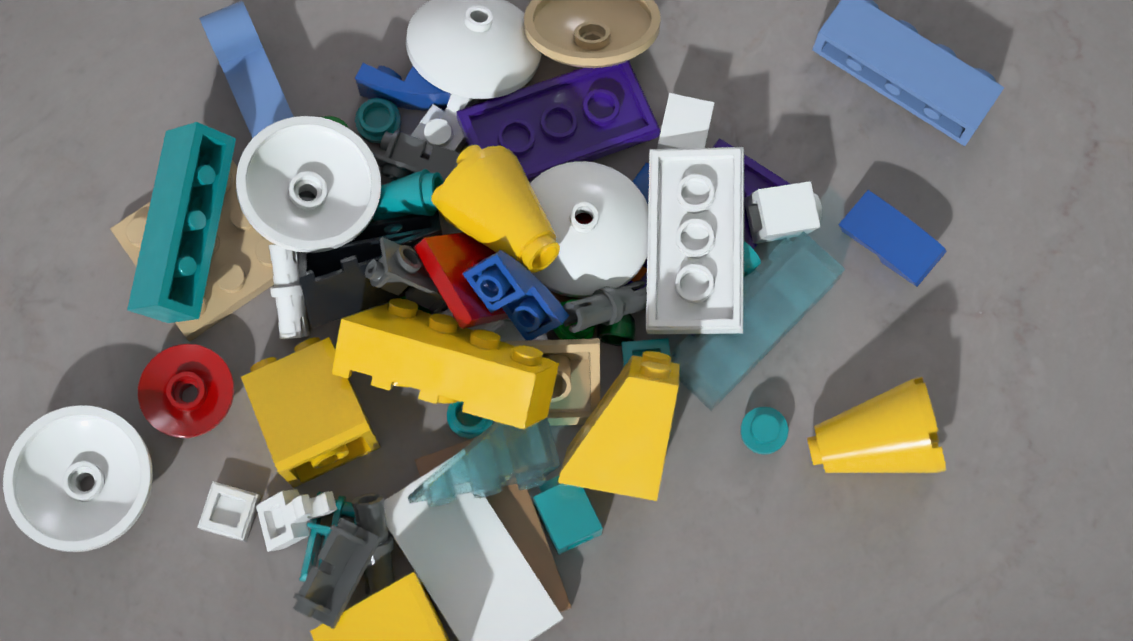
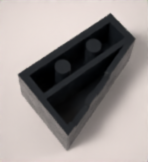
M436 210L433 216L411 214L373 221L356 238L341 247L316 253L299 252V280L311 328L389 302L391 299L405 296V292L411 285L399 296L382 288L374 287L371 285L370 279L365 276L366 267L370 261H379L382 258L380 245L382 237L399 245L409 246L415 250L414 247L423 238L443 235L438 210Z

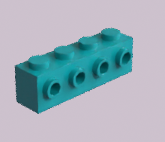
M199 122L166 131L129 298L128 311L165 323L200 318L236 138Z

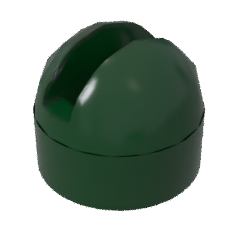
M627 314L618 323L609 326L599 324L597 339L614 346H621L622 342L634 341L636 331L634 318L631 314Z

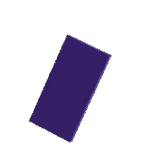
M629 61L602 68H579L519 89L511 94L456 111V118L468 147L479 145L481 149L490 146H503L511 150L517 156L529 182L533 181L544 171L557 165L569 162H591L658 138L661 132Z

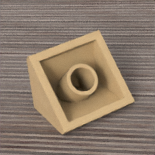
M600 339L503 341L513 346L524 345L534 347L543 353L542 357L559 363L548 417L532 426L583 425L600 402Z

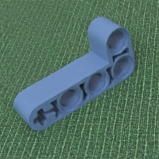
M243 0L200 17L201 24L222 67L252 139L267 126L277 121L294 117Z

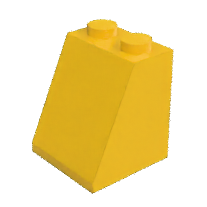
M319 337L307 339L294 347V353L279 360L276 357L263 359L251 366L250 373L241 377L276 469L293 488L381 448L350 379L332 374L336 348L330 337L323 340Z
M645 351L642 357L632 355L568 445L558 483L657 501L679 387L680 364L671 362V356L659 352Z
M415 572L344 611L334 629L321 624L310 631L314 641H450L422 581Z

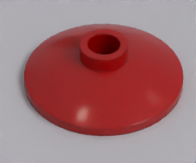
M196 344L175 345L158 353L143 370L138 384V402L146 420L158 431L175 438L197 437L214 429L226 417L234 398V381L228 365L211 349ZM189 387L197 388V397L191 402H184L182 399L184 390Z

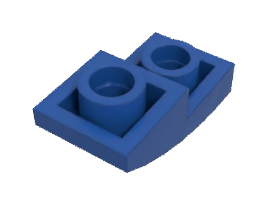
M365 63L362 64L355 76L361 96L368 99H386L396 107L408 110L428 111L433 104L441 110H445L452 95L424 79L414 66H412L404 81H402V77L397 72L388 67L380 65L376 69Z
M869 190L865 192L838 224L843 233L876 254L882 264L916 287L919 286L947 252L945 247L921 227Z
M502 250L466 269L463 273V276L490 313L502 307L525 341L533 340L562 325L569 317L568 313L546 286L525 266Z

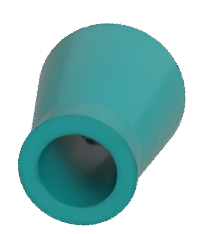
M424 169L381 185V194L376 210L379 213L392 212L433 216L438 209L432 203L431 197L436 188L444 183V179L439 172L431 173L429 170Z

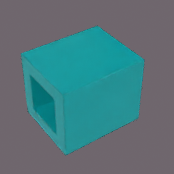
M559 476L541 484L538 487L541 493L533 496V500L558 555H561L602 535L603 527L584 488L558 483Z

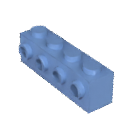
M841 0L818 32L812 51L963 146H966L1005 88L998 84L989 72L980 68H973L958 59L949 47L932 43L918 34L916 28L904 20H895L880 10L873 0Z

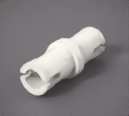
M276 244L269 245L274 287H270L271 297H275L279 339L310 336L306 304L299 280V252L285 249Z

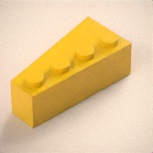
M396 298L391 299L387 304L341 319L332 374L350 378L352 372H360L373 376L372 386L389 391L393 388V385L412 387L420 390V400L434 404H451L461 401L463 402L462 412L526 429L548 417L559 363L542 357L543 353L534 347L510 345L500 341L498 334L488 330L461 329L456 319L452 316L429 314L419 310L418 304L413 301Z

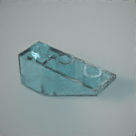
M548 417L526 429L495 422L419 485L408 496L409 504L427 501L428 507H436L455 501L457 499L456 495L472 492L474 498H484L501 492L502 486L517 484L519 490H527L545 484L547 482L546 476L561 465Z

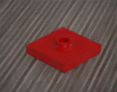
M464 232L423 238L414 247L461 329L509 319L502 307L490 313L463 276L466 269L496 253L495 251Z

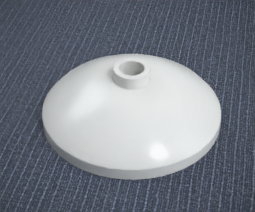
M430 0L414 13L407 28L406 49L409 59L418 73L437 88L466 98L491 99L502 97L521 89L535 75L542 53L526 37L524 29L525 13L506 0Z
M298 116L283 119L267 126L249 142L239 160L236 175V191L243 214L252 227L264 238L285 249L316 253L341 247L365 230L378 207L381 194V176L373 153L367 144L352 130L330 119L315 116ZM303 191H310L316 198L312 201H304L299 197V194Z
M569 162L544 171L530 182L556 235V242L560 246L556 259L548 267L539 272H531L547 289L568 297L588 298L592 296L595 290L604 287H611L613 289L623 287L639 272L647 259L648 204L641 191L629 178L619 171L594 162ZM579 213H587L593 220L589 224H580L575 217Z
M85 405L60 408L33 422L13 445L6 461L3 476L5 502L17 526L37 543L65 552L94 550L121 537L142 514L152 487L153 471L151 457L140 434L131 424L117 414L103 408ZM91 475L94 477V486L89 491L84 492L81 490V481L86 476Z

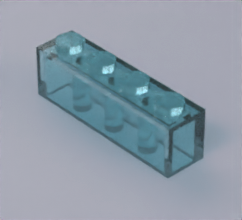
M804 231L793 242L785 238L768 257L772 263L762 274L755 269L744 279V333L701 334L697 339L690 334L672 353L676 358L674 363L680 364L679 381L711 411L838 283L844 273L845 268Z

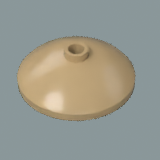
M532 0L525 10L524 29L529 42L538 51L554 61L574 67L602 68L627 62L647 50L659 35L661 16L654 0Z

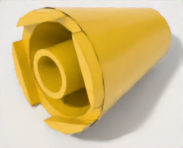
M922 376L906 381L815 425L816 436L807 438L813 465L823 464L825 473H938L946 471L942 446H938V428L933 408Z

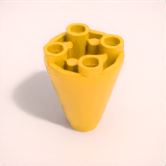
M471 145L464 149L457 158L455 169L432 194L431 201L439 210L440 215L446 222L493 251L498 252L502 250L530 272H539L548 267L556 259L560 246L556 242V235L517 156L503 146H490L481 149L479 145Z

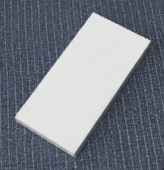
M744 147L650 149L646 300L647 334L744 333Z
M458 454L384 500L388 529L459 641H532L563 620L561 613Z

